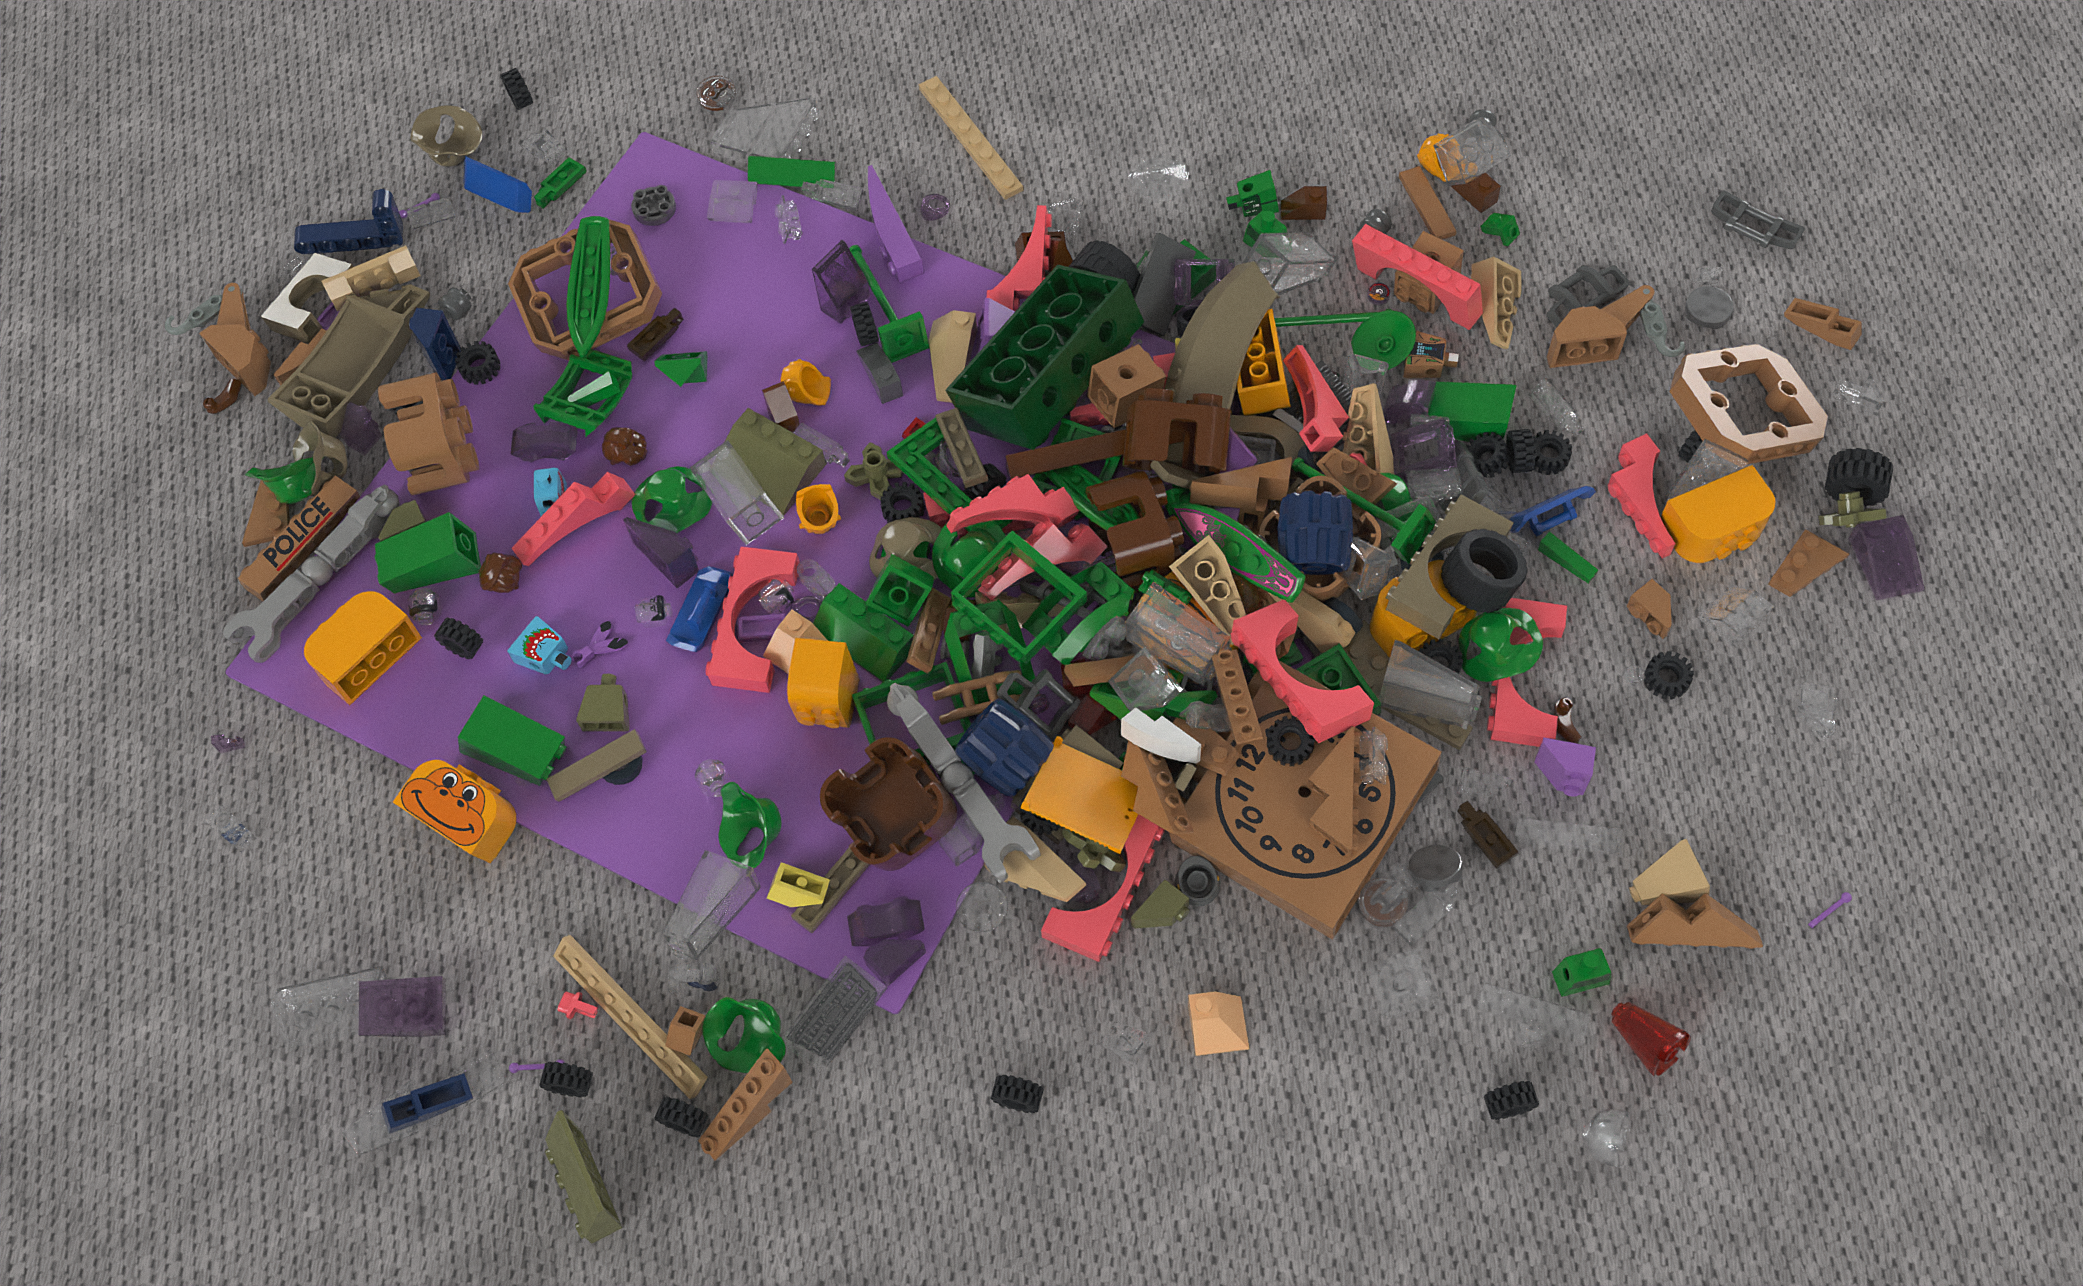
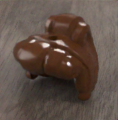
M614 427L603 436L602 452L611 465L624 462L627 465L633 466L646 458V439L644 435L636 430L626 427Z
M496 552L487 554L479 571V583L482 590L509 593L514 589H518L519 572L522 569V563L513 555Z

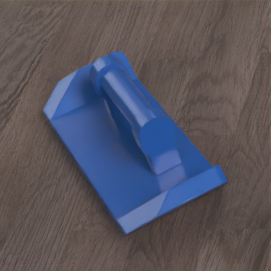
M465 156L463 184L466 190L515 212L529 213L531 211L532 191L525 182Z
M1590 486L1568 489L1513 515L1509 519L1514 522L1510 533L1519 532L1528 521L1531 530L1537 537L1542 535L1544 531L1565 521L1577 518V513L1571 503V499L1575 497L1581 499L1591 498L1596 492L1595 489ZM1562 504L1564 512L1539 523L1537 515Z
M707 566L698 571L666 639L669 644L692 652H698L703 648L721 610L723 600L729 592L728 581L729 577L733 576L731 572L712 566Z

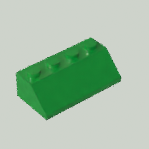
M838 583L823 599L813 624L828 641L846 643L852 660L882 682L889 680L907 660L914 635L880 611L865 604L866 601Z

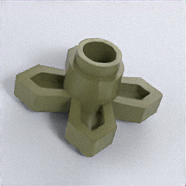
M870 442L862 451L863 464L851 465L844 474V478L847 483L855 487L870 483L871 495L880 500L883 497V491L888 492L887 487L890 485L887 479L900 478L904 473L893 462L885 458L881 447Z
M1860 491L1840 493L1839 500H1837L1838 513L1818 515L1819 525H1845L1846 528L1861 526L1863 521L1887 518L1886 508H1864L1863 497H1860Z
M1066 828L1063 829L1062 834L1067 842L1081 850L1077 857L1084 867L1096 869L1098 864L1101 863L1110 871L1121 872L1127 863L1121 854L1110 850L1108 846L1104 847L1103 844L1100 845L1098 842L1085 838L1083 835L1080 836L1079 833Z

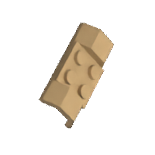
M405 245L324 279L322 283L334 307L339 311L347 300V295L367 296L370 295V291L390 289L398 283L401 285L415 279L420 274Z

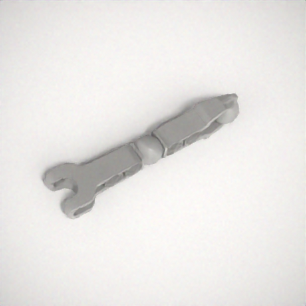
M384 484L350 507L346 518L314 551L317 556L305 560L301 566V572L296 570L295 573L288 576L256 609L237 613L223 630L224 637L232 643H240L247 637L255 635L254 640L248 647L249 656L257 663H263L270 658L280 647L281 631L314 598L316 592L320 590L317 586L327 583L332 577L333 570L337 573L370 540L379 537L392 510L400 505L398 495Z
M892 684L887 697L889 710L894 715L902 717L912 739L940 776L941 783L945 789L954 795L962 810L983 838L982 858L995 879L1002 883L1008 878L1003 861L1009 852L1014 850L1022 851L1030 860L1040 857V850L1029 832L1024 827L1007 824L975 781L972 770L961 762L929 713L918 702L919 697L916 691L909 686Z

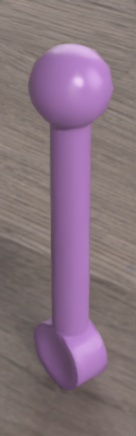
M433 193L430 198L406 211H399L401 218H406L408 214L432 201H438L440 199L439 194Z
M1843 893L1841 899L1817 918L1813 919L1808 925L1813 928L1843 903L1850 902L1852 900L1851 894Z
M557 1060L556 1062H560V1063L563 1064L564 1061H563V1060ZM511 1063L509 1071L517 1073L519 1070L544 1069L545 1064L519 1065Z

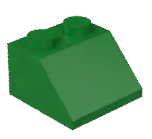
M891 553L879 573L865 604L909 627L933 587L934 576Z

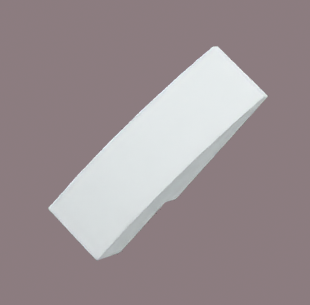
M1134 708L1121 719V736L1133 744L1166 758L1196 764L1200 761L1201 744L1165 717L1161 716L1154 721L1139 709Z

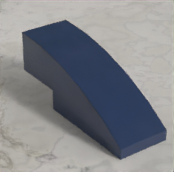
M465 1073L412 1090L408 1095L382 1103L381 1111L390 1134L454 1109L473 1100Z

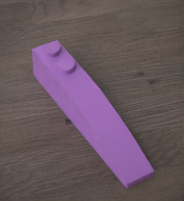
M870 165L868 166V190L874 226L881 245L879 251L882 258H887L888 260L887 266L890 274L895 275L898 281L902 282L924 273L922 259L873 166Z

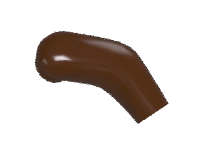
M230 379L220 395L214 399L206 398L203 406L207 412L216 414L234 404L239 395L241 382L237 379Z
M1564 697L1554 705V715L1558 716L1557 732L1567 742L1577 743L1582 736L1571 721L1573 702L1569 698Z

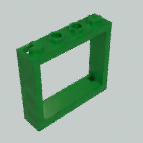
M1011 531L951 592L952 605L959 613L963 614L965 612L971 617V622L978 629L984 628L990 633L989 637L997 645L1002 643L1008 649L1007 651L1012 658L1017 661L1022 660L1025 664L1087 602V592L1014 531ZM1011 552L1071 600L1026 648L1022 647L966 599Z
M947 662L935 666L933 664L932 670L928 674L922 670L918 672L912 671L905 674L904 677L886 680L878 686L863 688V691L852 694L869 745L876 741L865 709L887 702L890 686L894 683L909 686L915 691L943 681L945 686L955 684ZM960 695L950 697L954 709L964 707ZM968 717L959 720L964 731L963 733L946 738L954 751L957 743L971 725ZM920 748L915 749V751L921 754L927 764L931 765Z

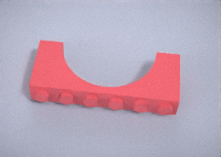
M1367 224L1362 227L1352 240L1357 269L1376 280L1385 268L1397 269L1411 275L1427 286L1441 300L1449 313L1450 320L1468 330L1473 327L1483 314L1481 286L1474 280Z
M741 547L739 555H736L734 558L733 566L735 571L733 576L729 577V594L723 600L724 613L717 623L718 636L717 640L712 642L711 652L713 655L711 661L707 662L706 676L709 677L712 686L770 693L775 672L772 662L769 659L753 655L740 645L735 636L736 621L743 607L757 594L778 586H796L801 565L797 553Z
M1511 598L1505 607H1502L1516 608L1528 613L1536 622L1542 638L1562 637L1566 625V605ZM1515 627L1510 636L1511 645L1527 644L1533 641L1530 634L1519 627ZM1510 677L1491 681V686H1496L1495 693H1491L1489 708H1493V716L1489 715L1487 721V731H1491L1490 740L1540 747L1543 737L1556 740L1558 716L1544 713L1529 705L1517 693Z
M1283 599L1234 620L1231 633L1233 644L1242 650L1248 662L1257 668L1262 679L1271 685L1277 697L1286 703L1291 714L1300 720L1306 732L1312 735L1318 743L1345 732L1352 726L1355 727L1370 720L1374 702L1359 685L1344 690L1313 688L1291 677L1280 665L1275 650L1285 638L1296 633L1299 617L1286 600Z
M1138 814L1123 847L1128 868L1125 880L1118 892L1101 906L1086 911L1072 912L1052 907L1041 929L1042 938L1100 962L1102 955L1107 957L1113 944L1109 940L1113 932H1119L1123 923V918H1120L1124 909L1129 910L1134 895H1131L1134 886H1140L1145 874L1142 872L1144 864H1150L1155 852L1152 847L1155 840L1160 842L1165 829Z

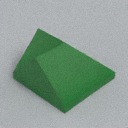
M707 351L662 354L654 361L655 366L680 387L684 383L707 382Z

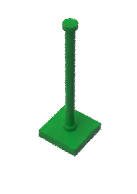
M859 245L851 246L848 250L850 257L856 261L890 322L878 327L882 350L891 363L930 348L921 312L919 311L898 319L862 256V249Z
M1378 312L1274 319L1276 327L1352 323L1366 321Z
M1300 457L1296 458L1291 466L1293 471H1300L1310 478L1325 476L1305 464L1304 460ZM1344 487L1347 491V499H1350L1351 503L1400 531L1391 546L1403 561L1410 564L1412 557L1416 551L1420 550L1428 534H1431L1437 523L1429 510L1419 504L1407 522L1404 523Z

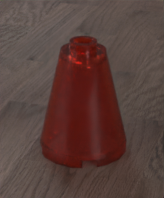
M1631 1002L1619 1003L1611 1013L1613 1016L1612 1023L1648 1072L1653 1076L1655 1074L1657 1076L1662 1075L1679 1059L1676 1057L1679 1050L1685 1051L1691 1041V1036L1685 1030Z

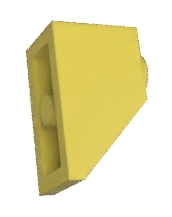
M781 862L773 877L766 899L789 907L822 904L830 880Z

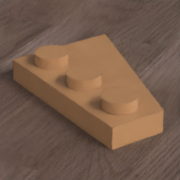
M1335 447L1316 463L1327 477L1335 479L1342 486L1374 505L1398 484ZM1351 503L1352 508L1359 516L1366 512Z
M260 481L242 544L244 547L273 541L275 535L283 531L290 522L289 504L277 501L275 494L263 481Z
M1805 529L1768 585L1791 597L1823 573L1825 574L1836 564L1848 558L1849 553Z
M1194 713L1187 721L1180 718L1174 720V725L1201 744V756L1197 765L1226 776L1239 759L1238 751Z

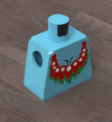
M558 468L534 471V500L540 516H542L551 507L548 500L555 502L567 490V482Z
M535 616L507 650L514 663L545 675L549 674L555 666L566 670L572 661L571 657L565 654L568 651V647L564 639L538 616Z

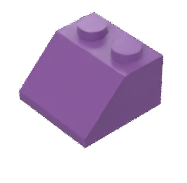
M1543 737L1534 763L1556 790L1563 791L1568 796L1583 795L1593 775L1596 747Z

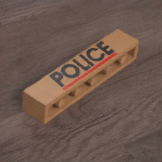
M336 475L331 480L325 482L321 491L307 501L305 508L291 518L289 525L275 535L273 542L266 549H262L258 553L256 560L250 566L245 567L241 571L238 580L243 588L264 601L288 576L295 572L337 527L348 513L349 508L360 497L358 491Z

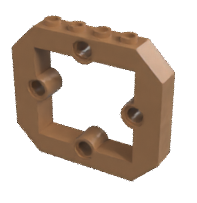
M610 219V244L613 243L617 254L611 259V268L621 281L631 283L637 298L606 312L600 333L591 349L650 322L662 296V291L637 235L630 225ZM572 229L567 234L557 239H551L546 244L530 249L526 254L521 255L508 283L533 344L541 352L565 360H569L571 354L580 355L573 344L569 330L560 335L557 334L552 320L558 314V306L548 293L539 291L535 280L565 265H571L578 229Z
M1758 344L1741 345L1715 351L1708 350L1696 354L1690 353L1682 358L1681 364L1674 372L1669 392L1709 451L1739 466L1810 453L1824 438L1828 417L1790 362L1786 358ZM1755 373L1769 393L1765 398L1768 407L1773 411L1782 412L1792 427H1786L1779 422H1771L1763 432L1743 436L1726 412L1729 407L1728 399L1720 392L1712 391L1706 381L1714 380L1723 383L1729 377Z

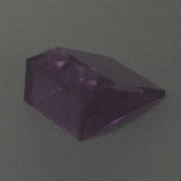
M841 240L812 268L820 309L840 324L852 316L850 312L851 306L865 303L870 296L868 281L845 241Z
M1904 515L1861 523L1855 526L1848 539L1876 601L1924 591L1914 537Z
M629 517L623 519L633 544L676 588H679L698 573L699 568L696 563L698 558L692 551L694 549L693 545L686 537L681 538L674 531Z
M443 976L359 982L358 1035L383 1037L446 1035V982Z

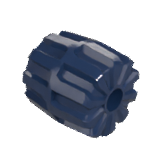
M1303 491L1301 494L1295 492L1283 497L1278 522L1279 553L1305 575H1331L1335 572L1340 573L1348 570L1353 542L1351 500L1342 494L1332 495L1329 491H1324L1322 494H1315L1314 491Z
M998 698L990 703L966 730L956 745L955 753L980 779L1005 796L1013 797L1027 785L1030 777H1034L1038 773L1039 767L1049 758L1054 744L1030 718L1003 699Z

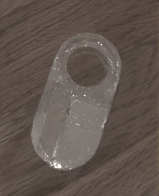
M807 559L798 564L797 574L799 580L818 599L823 600L836 587L834 579L816 561ZM806 568L815 569V573L812 576L807 577L802 574Z

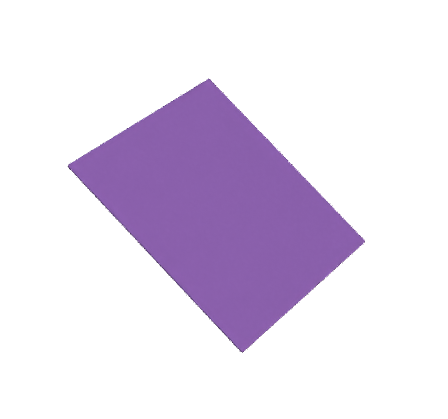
M642 132L562 236L572 229H578L580 220L590 216L606 217L610 220L630 225L637 235L662 291V296L651 321L657 316H666L673 308H676L681 312L684 319L678 326L677 331L645 362L630 352L627 344L650 322L593 349L631 361L632 379L614 411L593 432L585 437L584 429L576 428L553 419H549L544 424L535 412L533 405L536 403L540 404L544 400L543 396L558 381L569 360L543 353L533 344L513 298L481 339V341L486 342V344L489 343L494 348L501 364L499 365L501 368L500 371L497 370L498 375L496 377L492 375V381L486 379L485 384L479 381L478 385H474L473 381L470 384L464 380L459 370L451 378L458 392L460 406L466 405L472 420L473 432L465 434L466 444L472 443L476 450L479 470L469 472L470 481L467 483L412 496L407 487V478L411 477L412 474L408 470L397 471L391 458H389L355 503L385 484L398 495L399 506L416 500L426 521L450 512L476 532L481 566L487 554H492L493 552L509 554L518 558L512 547L541 517L534 500L535 470L558 468L567 482V489L573 482L592 488L606 472L623 478L633 492H635L643 481L659 470L677 466L686 467L696 472L710 486L713 502L709 513L701 520L673 536L659 537L645 532L639 526L633 513L631 499L620 511L615 510L600 516L567 534L541 554L530 566L522 564V569L519 572V588L509 593L482 590L479 583V573L394 594L385 587H382L378 582L375 544L380 542L379 538H373L337 573L333 570L332 577L327 583L317 586L320 590L316 592L314 598L281 631L280 647L270 658L263 663H257L251 659L248 647L255 638V635H253L226 669V675L413 771L422 763L430 760H442L456 768L459 764L482 777L486 782L502 790L499 795L513 805L516 811L517 824L831 982L844 964H851L877 990L878 996L873 1004L892 1014H898L984 865L982 858L983 838L962 810L954 795L949 793L957 806V819L953 828L901 869L885 871L869 865L817 929L810 933L791 917L798 907H789L766 898L773 877L781 862L824 877L849 848V844L853 842L847 831L842 826L833 823L823 811L820 804V790L824 781L836 770L843 769L853 774L871 761L864 751L869 746L856 707H854L852 722L849 728H829L825 725L817 724L808 726L799 723L788 703L787 684L789 674L774 664L772 665L775 672L770 693L712 686L709 677L706 676V665L712 659V642L717 640V623L719 618L723 617V605L703 648L698 652L672 646L666 639L698 571L707 566H712L734 574V558L736 555H739L741 547L797 553L801 566L796 586H778L757 594L743 607L738 617L780 614V611H782L781 613L788 614L792 609L813 623L823 599L838 583L866 601L877 580L870 569L869 558L875 544L876 535L882 527L888 524L887 519L885 520L883 517L880 500L871 495L870 483L855 487L845 481L844 474L851 465L863 464L862 451L868 443L871 442L881 447L882 454L888 459L887 451L904 440L902 433L916 417L927 424L935 418L936 414L954 409L955 407L953 403L937 401L930 348L892 363L900 378L903 396L884 404L881 403L856 350L869 345L860 346L850 307L868 302L877 333L878 327L890 322L856 261L850 257L848 253L849 248L853 245L860 246L862 256L898 319L919 311L921 312L928 339L933 321L953 310L976 313L978 328V321L984 298L987 297V290H992L1006 276L911 238L922 259L924 273L899 282L895 275L890 274L887 258L883 259L880 254L879 247L881 245L874 223L779 185L748 183V173L649 133ZM665 185L675 199L676 210L674 215L665 223L654 226L644 225L637 221L631 207L634 192L638 189L644 190L649 187ZM613 243L610 244V263L613 256L617 254ZM611 264L610 290L606 312L637 298L631 283L621 281L611 268ZM565 265L535 280L539 291L548 293L558 306V314L552 320L558 335L569 330L566 302L571 265ZM1020 299V306L1026 299ZM1138 329L1131 337L1130 344L1123 349L1127 350L1139 344L1144 351L1150 354L1153 360V356L1175 353V343ZM878 333L879 342H876V343H878L879 346H880L881 349H882V345H881V341H880V337H879V333ZM977 334L970 362L977 355ZM707 351V382L684 383L680 387L655 366L654 361L662 354ZM486 359L475 360L470 367L480 366ZM797 359L810 362L823 376L830 377L831 379L830 395L825 405L815 406L813 404L792 401L801 428L793 433L822 449L826 466L809 486L830 484L838 503V515L841 516V520L836 522L835 528H831L824 534L808 533L805 529H800L799 524L801 521L797 514L796 502L785 515H782L709 471L733 424L747 408L771 420L762 390L780 383L783 368L788 366L790 362L797 361ZM584 369L572 394L601 377L602 374ZM1237 385L1230 408L1232 415H1239L1242 411ZM1088 388L1078 398L1075 407L1092 403L1087 397ZM606 399L587 408L597 411ZM1069 413L1065 414L1062 418L1070 420ZM1061 419L1049 432L1048 439L1035 449L1051 446L1054 436L1057 435L1061 425ZM1094 425L1089 427L1101 431L1104 426L1111 425ZM614 427H626L636 430L644 435L646 439V458L633 466L627 465L624 462L611 465L602 452L603 436ZM967 430L982 465L993 464L1007 477V483L1010 481V477H1008L1005 456L1031 450ZM947 444L939 445L932 450L937 457L936 461L932 464L963 492L965 490L964 484ZM1122 455L1112 479L1142 470L1123 467ZM1106 460L1080 464V466L1099 478ZM431 464V465L419 467V468H417V469H421V468H425V467H429V466H433V465H437V464ZM1154 470L1145 471L1149 479L1158 476ZM905 473L900 478L887 479L889 485L895 488L894 483L899 482V486H902L903 482H907L908 487L910 483L914 484L915 488L918 487L924 501L923 493L925 492ZM685 478V489L688 493L703 490L699 485ZM1162 480L1165 490H1170V483ZM653 499L647 501L645 517L648 522L654 519L662 510L663 506L660 502ZM548 500L550 506H552V505L554 504V502L551 501V500ZM900 500L893 507L896 510H905L911 506V502ZM924 501L923 517L920 516V518L929 520ZM1162 506L1166 518L1175 516H1169L1165 506ZM1083 516L1078 521L1072 520L1058 529L1067 538L1068 532L1075 525L1082 523L1089 526L1088 518ZM1026 532L1020 535L1023 540H1027L1033 532ZM958 536L956 537L952 546L959 540ZM930 544L931 550L927 556L930 560H932L933 544ZM882 545L879 548L876 559H879L881 557L883 550ZM1113 554L1104 557L1098 556L1092 564L1086 561L1055 564L1060 570L1068 571L1073 575L1099 562H1103L1113 572H1116ZM937 577L933 581L932 588L952 599L951 592L953 590ZM1024 577L1014 582L1002 592H1007V596L1018 597L1025 593L1020 590V581ZM1035 579L1031 584L1039 587L1045 580ZM783 587H786L794 598L793 604L787 609L785 607L791 601L786 596H783V594L775 595ZM367 591L378 592L407 614L422 639L349 706L325 685L304 656V646L309 636L317 630L318 626L328 620L340 606L344 605L353 596ZM655 595H662L664 597L665 618L659 621H651L658 614L657 605L655 604L657 603V596ZM967 597V598H966V599H969V600H976L975 597H972V598H971V597ZM784 598L788 601L785 605H783ZM1130 599V602H1129L1128 610H1129L1131 604L1133 603V601H1132L1131 599ZM417 600L419 603L414 605L413 602ZM437 600L438 610L436 612L423 611L415 614L413 617L409 615L408 605L411 608L419 604L431 605ZM1094 601L1087 609L1093 612V609L1099 603ZM655 605L656 612L654 610L651 611L650 607ZM922 606L909 627L891 617L889 618L914 635ZM1074 614L1062 628L1070 634L1084 618ZM1125 615L1105 629H1118ZM535 616L542 619L564 639L568 647V651L565 654L571 657L573 652L580 651L586 646L589 647L596 630L606 621H610L612 625V631L607 640L624 638L628 641V645L622 650L594 654L595 657L589 660L583 668H578L577 661L582 660V658H577L575 662L571 661L570 666L566 670L555 666L546 675L514 663L507 652ZM449 617L450 619L454 618L456 621L459 620L462 624H467L470 629H474L475 633L481 635L480 638H483V643L473 659L462 658L458 654L455 655L451 650L445 649V646H441L439 641H436L434 634L445 618ZM737 618L736 627H735V636H736L737 641L739 642V639H738V618ZM1021 628L1027 647L1035 637L1025 628ZM942 631L934 666L947 662L956 684L959 682L952 659L948 657L941 659V646L944 638V632ZM983 631L971 634L967 658L971 678L973 677L971 667L974 662L973 642L975 635ZM1100 634L1082 653L1079 651L1070 663L1100 660L1102 656L1097 648ZM771 639L739 643L748 652L763 658V654ZM1004 645L1002 649L995 651V655L1002 657V663L994 666V673L1020 671L1017 660L1010 656L1007 651L1008 649ZM1043 646L1030 660L1035 677L1041 671L1047 669L1052 674L1054 680L1070 694L1079 697L1085 685L1074 687L1064 673L1065 665L1053 657L1052 653ZM853 661L860 678L857 693L863 691V688H872L882 683V681ZM905 661L889 680H895L904 677L909 672L921 670ZM603 674L615 675L617 677L616 685L623 686L627 694L629 731H582L576 721L586 687L588 685H601ZM944 681L916 691L919 697L918 702L926 709L945 738L964 732L959 720L941 725L939 721L940 715L955 710L950 697L935 701L932 692L946 687ZM1045 685L1039 690V694L1046 695V699L1039 705L1028 708L1049 725L1065 702ZM960 693L959 695H960L961 700H962V703H963V705H964V707H965L962 694ZM483 695L565 736L566 751L560 760L556 758L552 765L554 771L551 776L634 729L639 733L647 752L641 755L643 758L642 769L633 781L623 785H614L601 778L558 802L555 800L546 780H543L541 785L538 786L459 752L457 737ZM887 702L865 709L876 740L892 737L901 740L914 750L919 748L912 739L902 717L894 715L889 710ZM980 714L968 717L970 723L972 724ZM628 763L616 770L624 769L625 767H627ZM929 765L930 768L933 770V772H934V773L936 774V776L938 777V779L941 781L940 776H939V775L937 774V772L934 770V768L932 767V765ZM974 774L975 781L1003 820L1007 822L1014 812L1010 807L1013 799L1005 796ZM728 782L737 783L745 792L753 795L755 798L771 799L777 805L781 814V831L778 837L767 846L762 862L754 869L744 870L732 865L719 843L718 833L723 815V800L720 790ZM756 827L749 831L745 840L738 848L737 853L739 856L748 854L761 843L764 837L761 829Z

